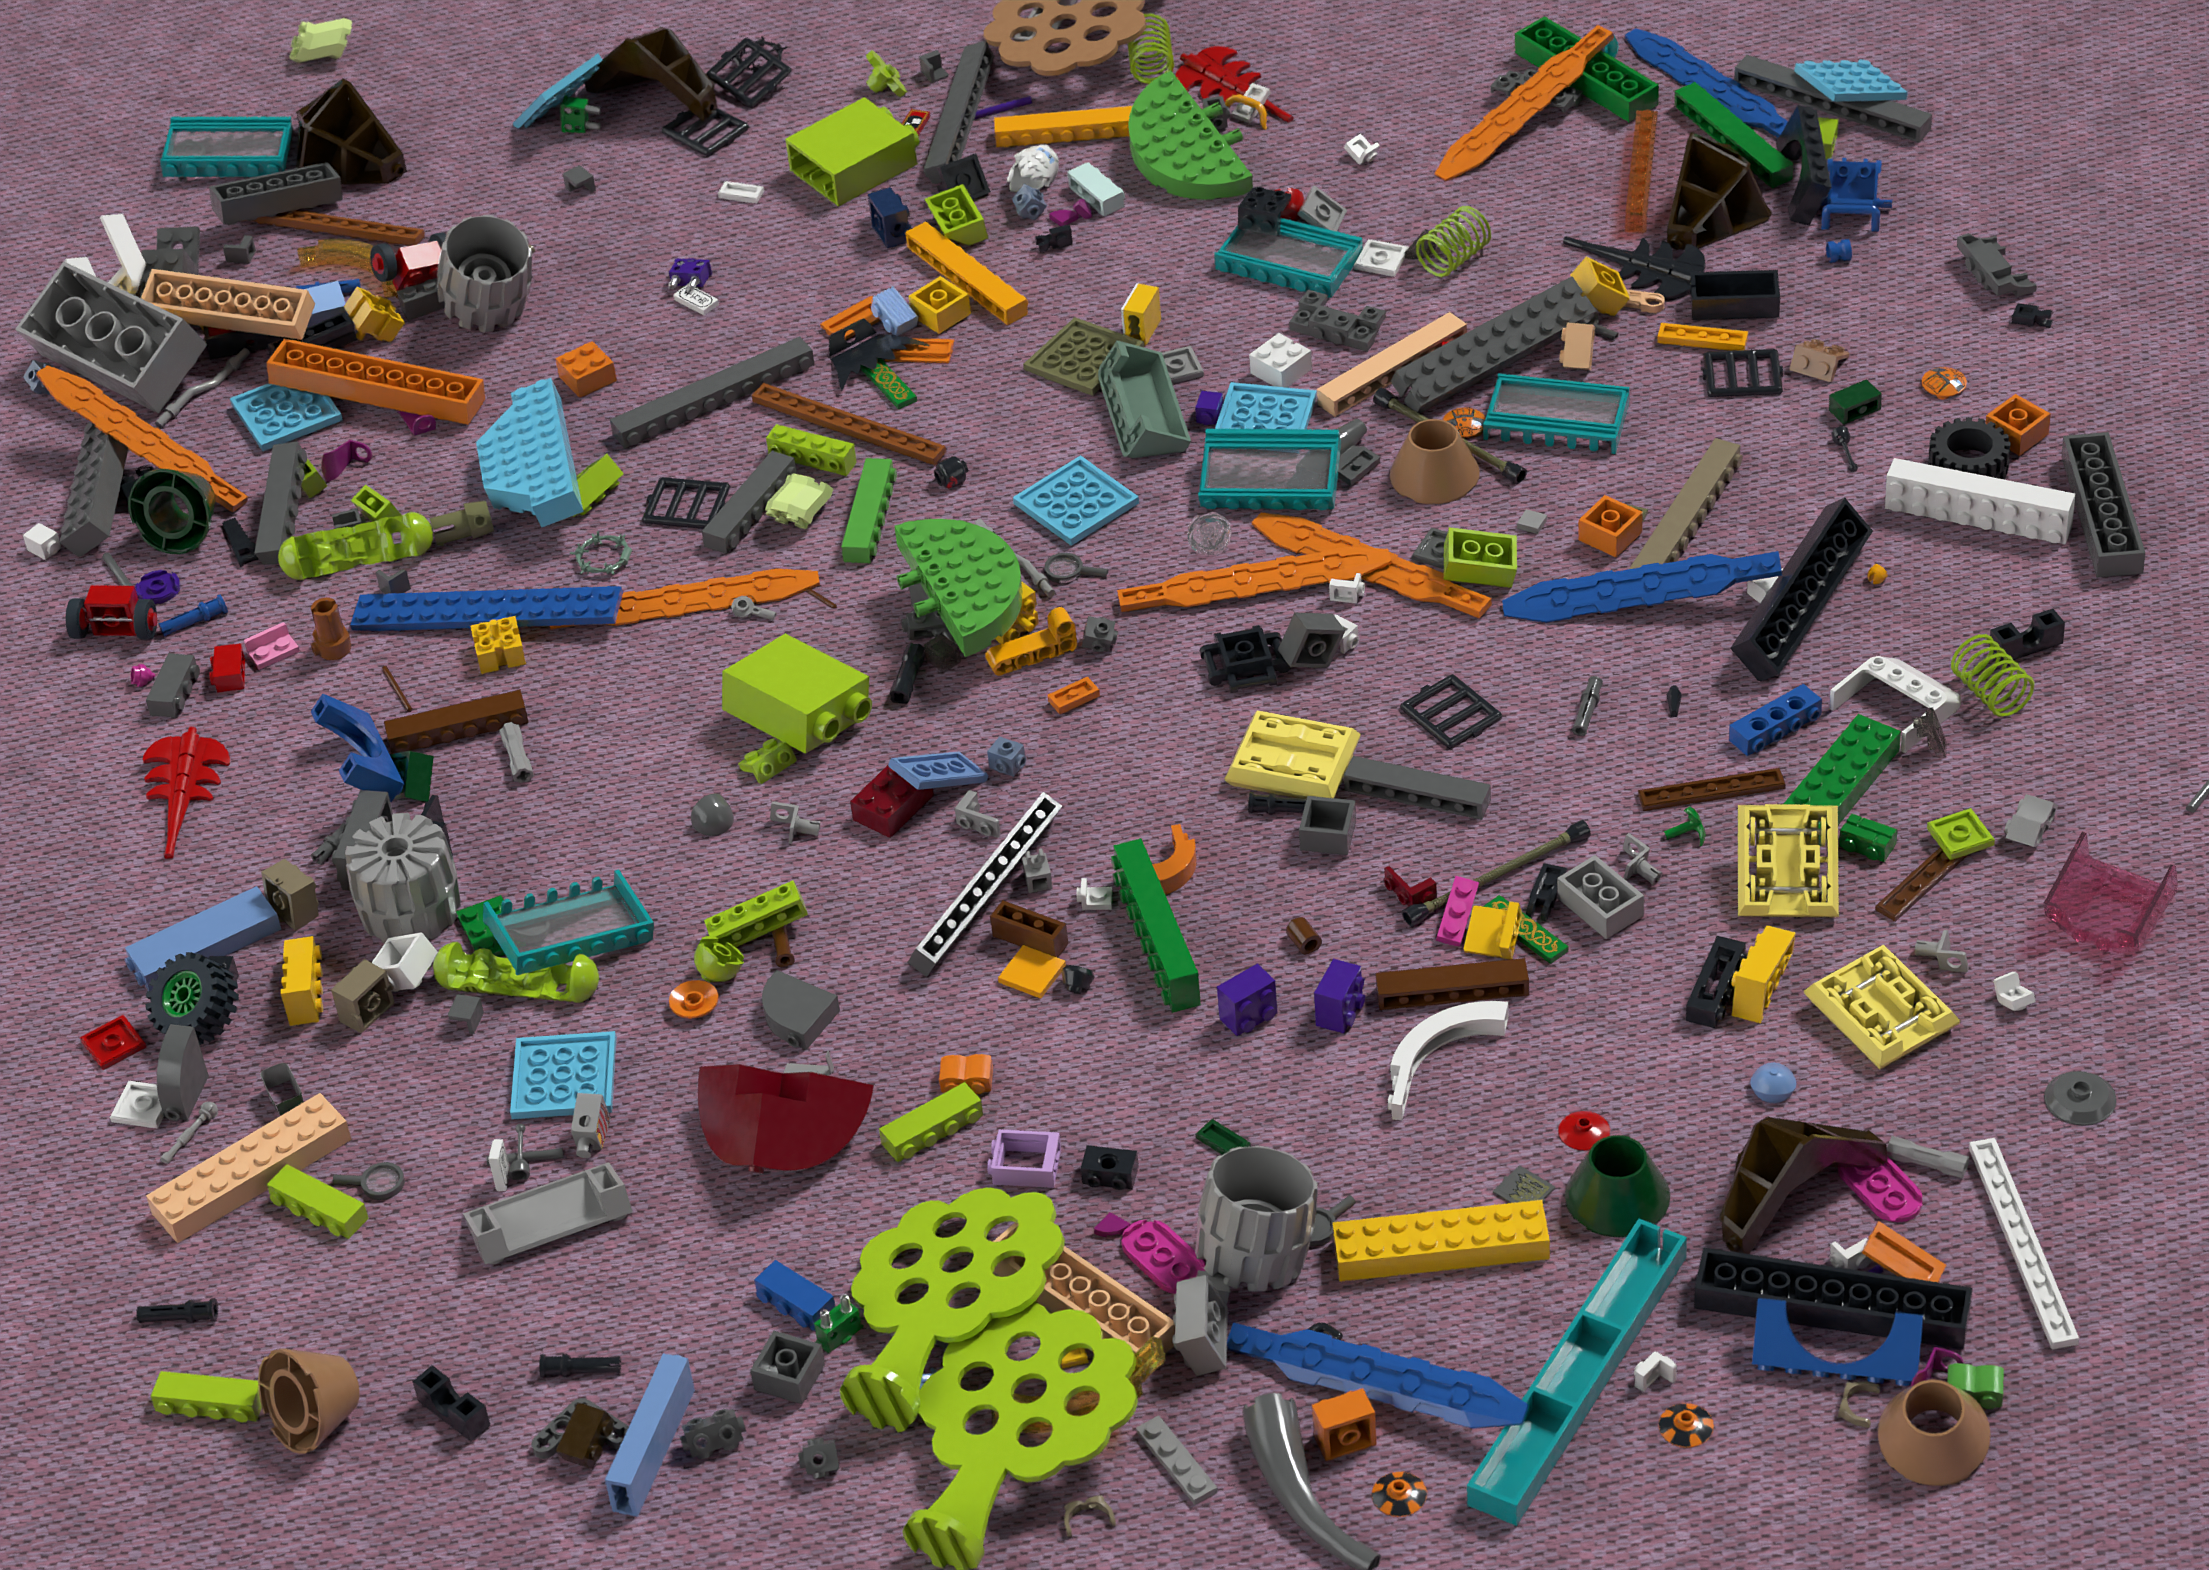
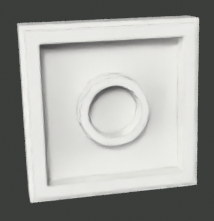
M1368 239L1354 264V269L1395 277L1409 251L1408 247Z
M128 1081L110 1116L111 1122L158 1129L164 1115L158 1098L157 1085Z

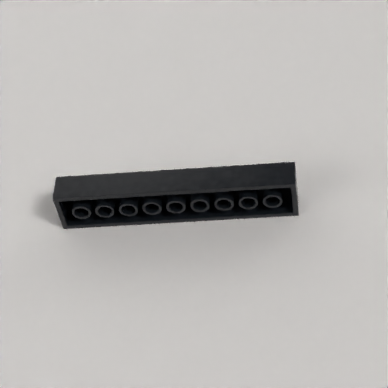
M1845 497L1825 506L1782 570V576H1778L1730 648L1760 682L1780 674L1873 532Z
M1703 1247L1694 1288V1309L1756 1318L1758 1298L1785 1300L1787 1318L1791 1324L1887 1338L1890 1334L1896 1312L1923 1315L1921 1343L1964 1350L1973 1287Z

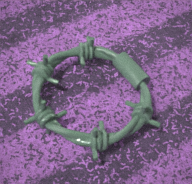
M597 531V535L594 536L592 533L593 538L586 540L581 547L578 543V548H576L575 552H570V554L576 556V560L582 570L580 574L583 572H587V574L589 572H604L615 575L614 570L619 569L622 565H627L632 549L628 547L625 541V534L623 536L621 534L620 536H599V531ZM601 540L615 541L617 544L615 547L624 546L619 562L614 565H607L605 563V568L599 569L591 567L589 565L591 561L586 563L582 559L581 562L584 552L589 553V550H584V548L593 543L595 546L597 543L602 545Z

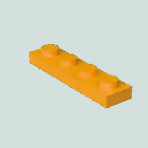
M1661 323L1657 343L1729 351L1745 350L1748 331Z

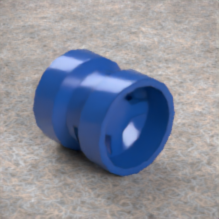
M1849 239L1841 240L1838 243L1834 241L1826 242L1827 258H1830L1829 263H1835L1838 259L1843 261L1852 260V248Z

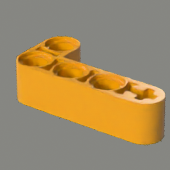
M1057 607L1049 612L1047 629L990 648L986 652L985 658L994 674L1001 676L1021 669L1022 666H1030L1042 662L1043 659L1049 657L1051 659L1065 654L1064 652L1069 650L1074 651L1077 647L1076 627L1066 609Z

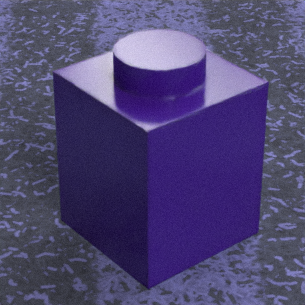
M1201 391L1195 407L1196 423L1204 425L1217 424L1223 406V393Z

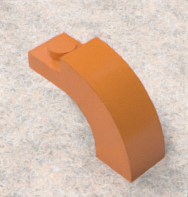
M1180 824L1171 825L1172 843L1175 850L1173 855L1163 862L1152 864L1165 895L1185 885L1196 869L1195 839L1189 840L1188 834L1182 832Z

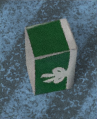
M279 1063L261 1072V1079L279 1117L304 1103L301 1089L288 1064ZM290 1080L298 1096L275 1105L268 1089Z

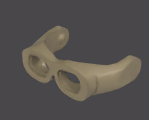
M1847 1382L1838 1417L1844 1418L1856 1426L1870 1428L1871 1421L1855 1415L1851 1411L1847 1399L1859 1391L1879 1393L1880 1386L1871 1382Z
M1103 1496L1091 1497L1085 1503L1082 1501L1069 1502L1064 1507V1525L1068 1537H1072V1529L1069 1525L1071 1518L1079 1511L1085 1509H1099L1107 1513L1112 1527L1116 1526L1113 1510L1105 1502Z

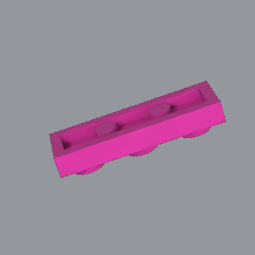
M1455 876L1436 941L1460 947L1479 882Z

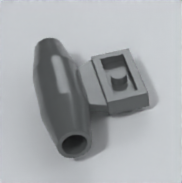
M1354 419L1335 429L1339 430L1341 438L1338 478L1349 486L1355 484L1380 463V456L1364 446H1356L1367 432L1366 425L1359 419ZM1310 450L1296 466V472L1300 468L1318 474L1330 468L1331 450Z

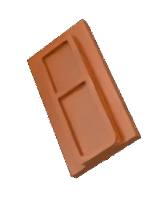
M869 296L820 323V327L830 336L862 318L866 319L871 325L881 321V319L873 315L871 311L873 297ZM848 330L845 333V340L856 335L855 332Z
M912 338L930 346L902 344L907 349H891L895 359H885L888 362L949 363L953 353L954 339Z
M1880 1221L1876 1223L1861 1252L1899 1277L1939 1282L1946 1267V1264Z

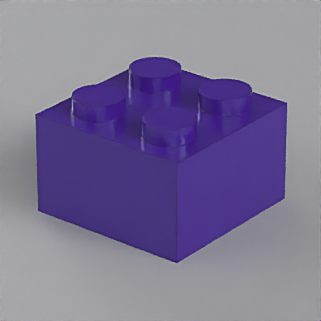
M1333 958L1314 992L1316 1026L1344 1034L1347 1027L1354 1024L1357 1009H1362L1365 1002V995L1362 990L1364 977H1362L1361 966Z
M1258 963L1217 986L1219 1019L1236 1036L1252 1031L1256 1025L1263 1021H1270L1278 1014L1275 980Z

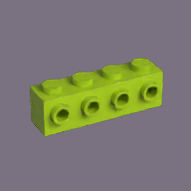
M777 424L766 437L768 454L774 451L793 457L797 464L847 476L857 463L853 443Z
M792 880L705 919L704 922L709 936L719 938L717 943L725 945L728 942L737 947L808 915L802 896Z

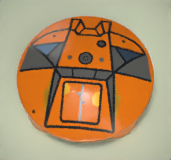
M1938 367L1927 371L1923 375L1922 386L1927 392L1943 400L1965 390L1967 380L1956 369Z
M1457 408L1449 411L1443 417V420L1456 427L1462 438L1477 437L1483 433V423L1486 417L1476 409Z

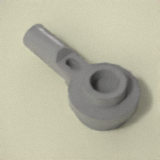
M747 596L737 597L731 606L734 615L740 618L755 615L774 621L777 612L754 606L751 598Z

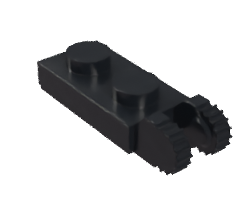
M1543 863L1530 894V901L1526 910L1527 916L1532 918L1535 914L1536 906L1542 905L1541 921L1547 922L1551 908H1554L1557 900V878L1568 872V868Z

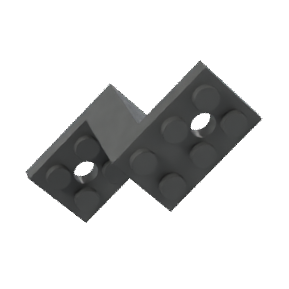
M199 227L157 228L156 249L142 250V257L145 260L146 266L141 278L140 298L152 269L199 275ZM177 244L183 245V248L173 249Z

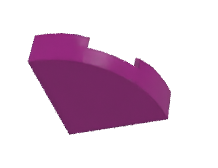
M1080 199L1073 204V209L1084 219L1092 217L1091 206L1088 201Z
M1057 210L1049 213V219L1059 226H1064L1079 219V215L1072 210Z
M1109 1212L1094 1227V1234L1102 1237L1116 1234L1122 1235L1130 1223Z

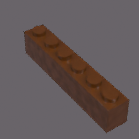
M521 689L387 720L384 721L391 754L419 748H428L436 744L450 743L453 740L474 737L487 732H496L503 728L504 724L510 722L519 726L529 722Z
M1525 958L1375 973L1379 1010L1529 996V976Z

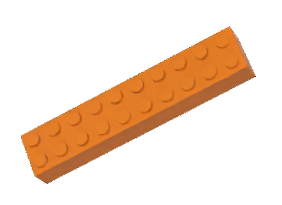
M284 339L267 361L269 384L422 416L431 415L440 420H448L460 424L469 425L485 401L484 380L480 378Z

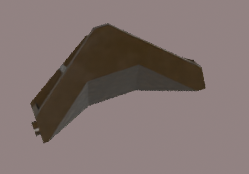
M663 27L631 39L626 38L598 64L599 69L584 82L587 92L598 93L647 80L659 81L702 121H705L718 107L714 93L715 85L673 30Z
M341 79L309 104L296 111L299 123L296 169L328 162L339 175L341 185L390 183L407 172L403 152L353 84L346 79Z
M1690 133L1667 226V243L1671 248L1685 250L1686 244H1691L1700 249L1769 221L1772 211L1766 205L1749 167L1750 163L1731 148V145L1716 143L1696 133Z
M1765 1117L1753 1125L1744 1149L1738 1154L1734 1179L1719 1216L1722 1225V1237L1727 1248L1731 1252L1750 1254L1790 1191L1825 1167H1880L1887 1162V1144L1870 1130L1863 1131Z

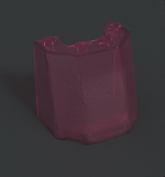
M2082 831L2044 901L2045 916L2065 933L2071 935L2077 942L2085 943L2087 941L2094 944L2101 951L2108 952L2110 950L2115 953L2139 951L2178 891L2176 866L2170 865L2161 884L2096 860L2089 855L2087 833Z

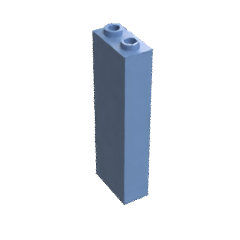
M256 886L125 947L128 956L125 958V962L131 972L136 971L134 975L140 986L145 985L148 991H152L153 986L149 985L151 979L157 980L159 976L155 972L159 967L165 969L166 965L164 962L168 959L176 961L175 955L181 953L186 956V952H192L207 958L209 956H226L281 930L277 913Z
M664 1353L661 1356L605 1478L612 1512L638 1517L695 1391L688 1358Z

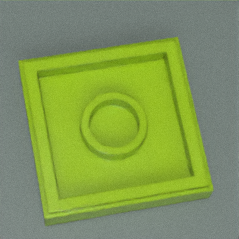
M1972 808L1927 823V830L1949 860L1992 847L1995 844V839Z

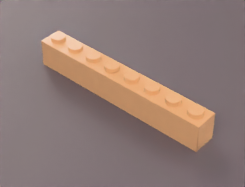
M1450 312L1319 387L1317 389L1318 405L1336 417L1375 394L1379 388H1385L1392 384L1390 381L1398 369L1441 347L1442 342L1452 341L1467 333V324Z

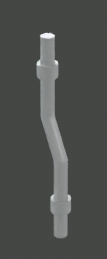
M243 348L235 357H231L226 362V366L213 380L188 388L173 404H169L164 409V413L155 421V424L162 428L171 418H175L180 413V409L194 395L218 387L233 371L236 372L241 367V363L250 354L249 350Z
M977 519L975 521V525L986 528L987 530L996 534V532L991 527H988L982 519ZM1015 553L1019 566L1023 567L1031 576L1034 585L1038 589H1042L1049 598L1053 597L1055 591L1049 585V580L1045 575L1039 573L1029 560Z

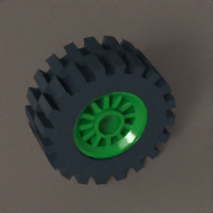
M186 952V956L180 953L175 955L176 961L168 959L164 962L166 968L162 969L159 967L155 972L159 975L157 980L151 979L149 985L153 986V989L146 993V998L151 1000L150 1003L145 1004L146 1010L151 1012L148 1015V1019L154 1023L153 1027L165 1035L170 1024L194 1027L199 1045H204V1040L208 1042L215 1040L214 1033L221 1035L225 1031L222 1028L224 1023L230 1025L232 1019L228 1017L231 1012L236 1013L237 1006L233 1005V1001L239 1000V994L233 990L237 989L238 985L236 981L232 980L234 978L232 972L228 971L221 964L198 953Z

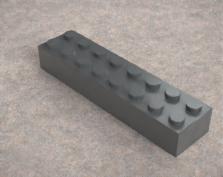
M89 422L84 428L85 434L81 442V451L77 458L78 464L74 471L75 477L71 485V494L67 501L68 508L64 515L65 521L61 529L62 534L59 542L78 557L83 556L110 536L128 454V447L111 435L103 433L92 422Z
M2109 432L2063 436L2061 457L2071 492L2075 493L2074 502L2096 577L2143 574L2145 550Z

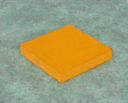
M1023 945L998 976V982L1041 999L1061 974L1062 968L1066 966V961Z

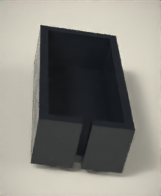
M1778 270L1690 272L1692 320L1780 318Z

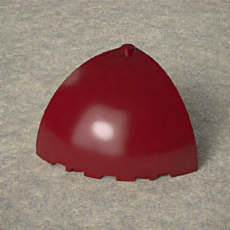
M741 1064L699 1067L698 1108L701 1126L712 1151L719 1159L728 1164L748 1167V1172L764 1174V1170L791 1171L806 1169L830 1159L849 1143L865 1118L874 1085L814 1072L779 1073Z

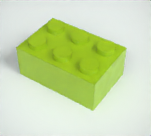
M1448 528L1444 543V580L1512 588L1517 572L1516 535Z

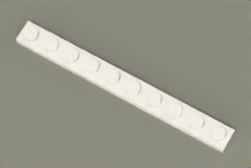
M1990 1138L1969 1142V1151L2051 1349L2078 1345V1334L1996 1139Z

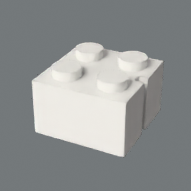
M1280 333L1249 354L1250 373L1275 387L1287 388L1312 370L1311 350L1298 343L1294 344L1293 340Z
M422 932L391 937L387 939L372 963L386 970L389 982L394 986V989L391 991L397 992L399 990L414 989L421 984L423 976L433 966L437 950Z

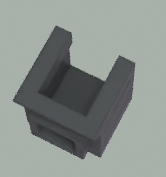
M358 508L331 514L335 529L354 527L366 523L365 517H360Z

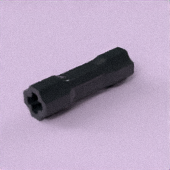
M910 643L905 648L901 667L889 693L891 696L890 700L894 703L907 704L911 698L916 676L926 655L925 647L921 644Z

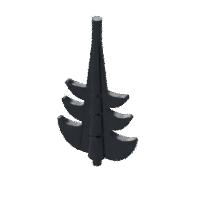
M1565 236L1563 239V244L1585 250L1623 266L1619 271L1622 280L1641 273L1639 278L1631 284L1633 289L1647 288L1655 285L1658 281L1662 282L1660 287L1653 293L1663 295L1665 300H1675L1686 296L1690 292V272H1704L1706 267L1703 253L1691 244H1686L1683 254L1678 259L1673 260L1672 248L1666 241H1661L1659 250L1655 254L1650 255V247L1645 238H1641L1638 247L1634 251L1588 243Z

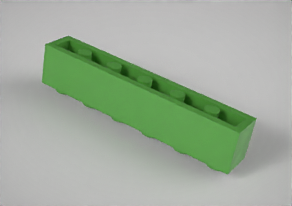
M865 459L841 546L844 562L870 563L872 556H876V541L881 539L880 526L885 524L884 511L889 509L888 496H892V482H896L897 470L893 468L892 459Z

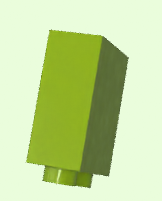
M865 97L785 139L790 171L838 207L917 165L915 148L920 144L919 136L911 125H902L893 118V115L886 107L879 108Z
M786 633L722 671V710L782 742H787L788 745L805 754L824 742L829 743L833 741L838 733L854 723H862L869 716L872 709V700L869 698L868 675Z

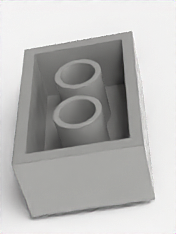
M1596 855L1557 878V899L1605 939H1608L1644 916V895Z
M1206 1274L1177 1282V1293L1174 1294L1176 1314L1173 1315L1175 1325L1173 1344L1177 1351L1180 1350L1187 1367H1191L1196 1376L1226 1369L1227 1305Z

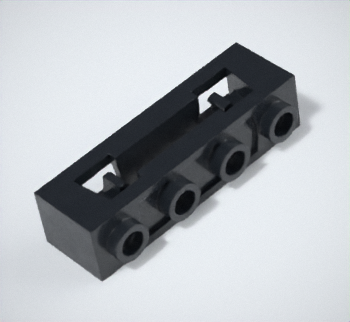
M1716 936L1686 1004L1687 1022L1715 1028L1718 1020L1723 1021L1726 1013L1725 1004L1731 1003L1733 998V975L1735 971L1739 972L1742 959H1747L1748 953H1745L1746 942ZM1719 962V971H1722L1723 974L1716 987L1715 999L1713 1000V994L1709 993L1716 978Z

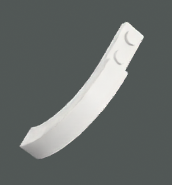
M1481 1001L1454 1006L1422 1021L1405 1036L1395 1051L1390 1065L1394 1095H1389L1388 1110H1392L1393 1120H1403L1413 1076L1422 1061L1433 1051L1451 1041L1469 1036H1505L1509 1018L1508 1002Z

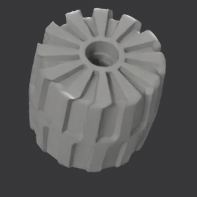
M493 215L470 216L462 219V222L456 226H452L446 234L438 262L439 303L445 302L444 313L448 318L458 317L460 319L459 326L470 330L472 325H478L480 332H492L496 324L499 327H507L514 323L515 317L521 315L525 309L532 279V250L528 246L529 240L523 231L521 232L513 222L494 217Z
M409 813L392 814V821L386 822L383 816L370 821L371 829L367 832L359 829L352 836L356 843L355 846H347L345 851L350 892L365 931L370 936H376L381 939L384 944L391 937L421 932L427 939H434L440 936V932L448 925H452L457 919L456 911L458 907H461L457 871L443 830L437 824H433L431 819L422 815H415L413 820H411Z
M1265 1146L1233 1148L1226 1154L1218 1156L1212 1162L1199 1203L1195 1247L1197 1260L1206 1259L1204 1270L1213 1277L1216 1273H1221L1224 1275V1283L1234 1288H1238L1241 1282H1245L1249 1291H1266L1268 1283L1273 1289H1278L1288 1285L1291 1279L1299 1276L1304 1267L1312 1239L1316 1216L1318 1187L1317 1182L1312 1177L1310 1168L1285 1151H1278Z

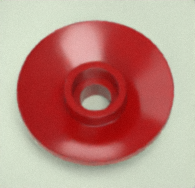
M1578 1111L1567 1115L1560 1122L1558 1134L1562 1142L1570 1148L1586 1151L1590 1150L1598 1140L1610 1135V1126L1606 1119L1597 1113Z

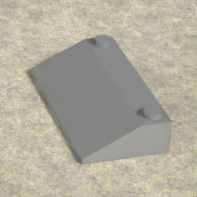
M608 1162L463 1213L483 1262L485 1265H493L502 1262L508 1256L610 1220H622L633 1211L624 1183Z

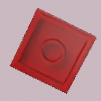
M124 1015L79 1037L81 1043L102 1070L147 1047L145 1041Z

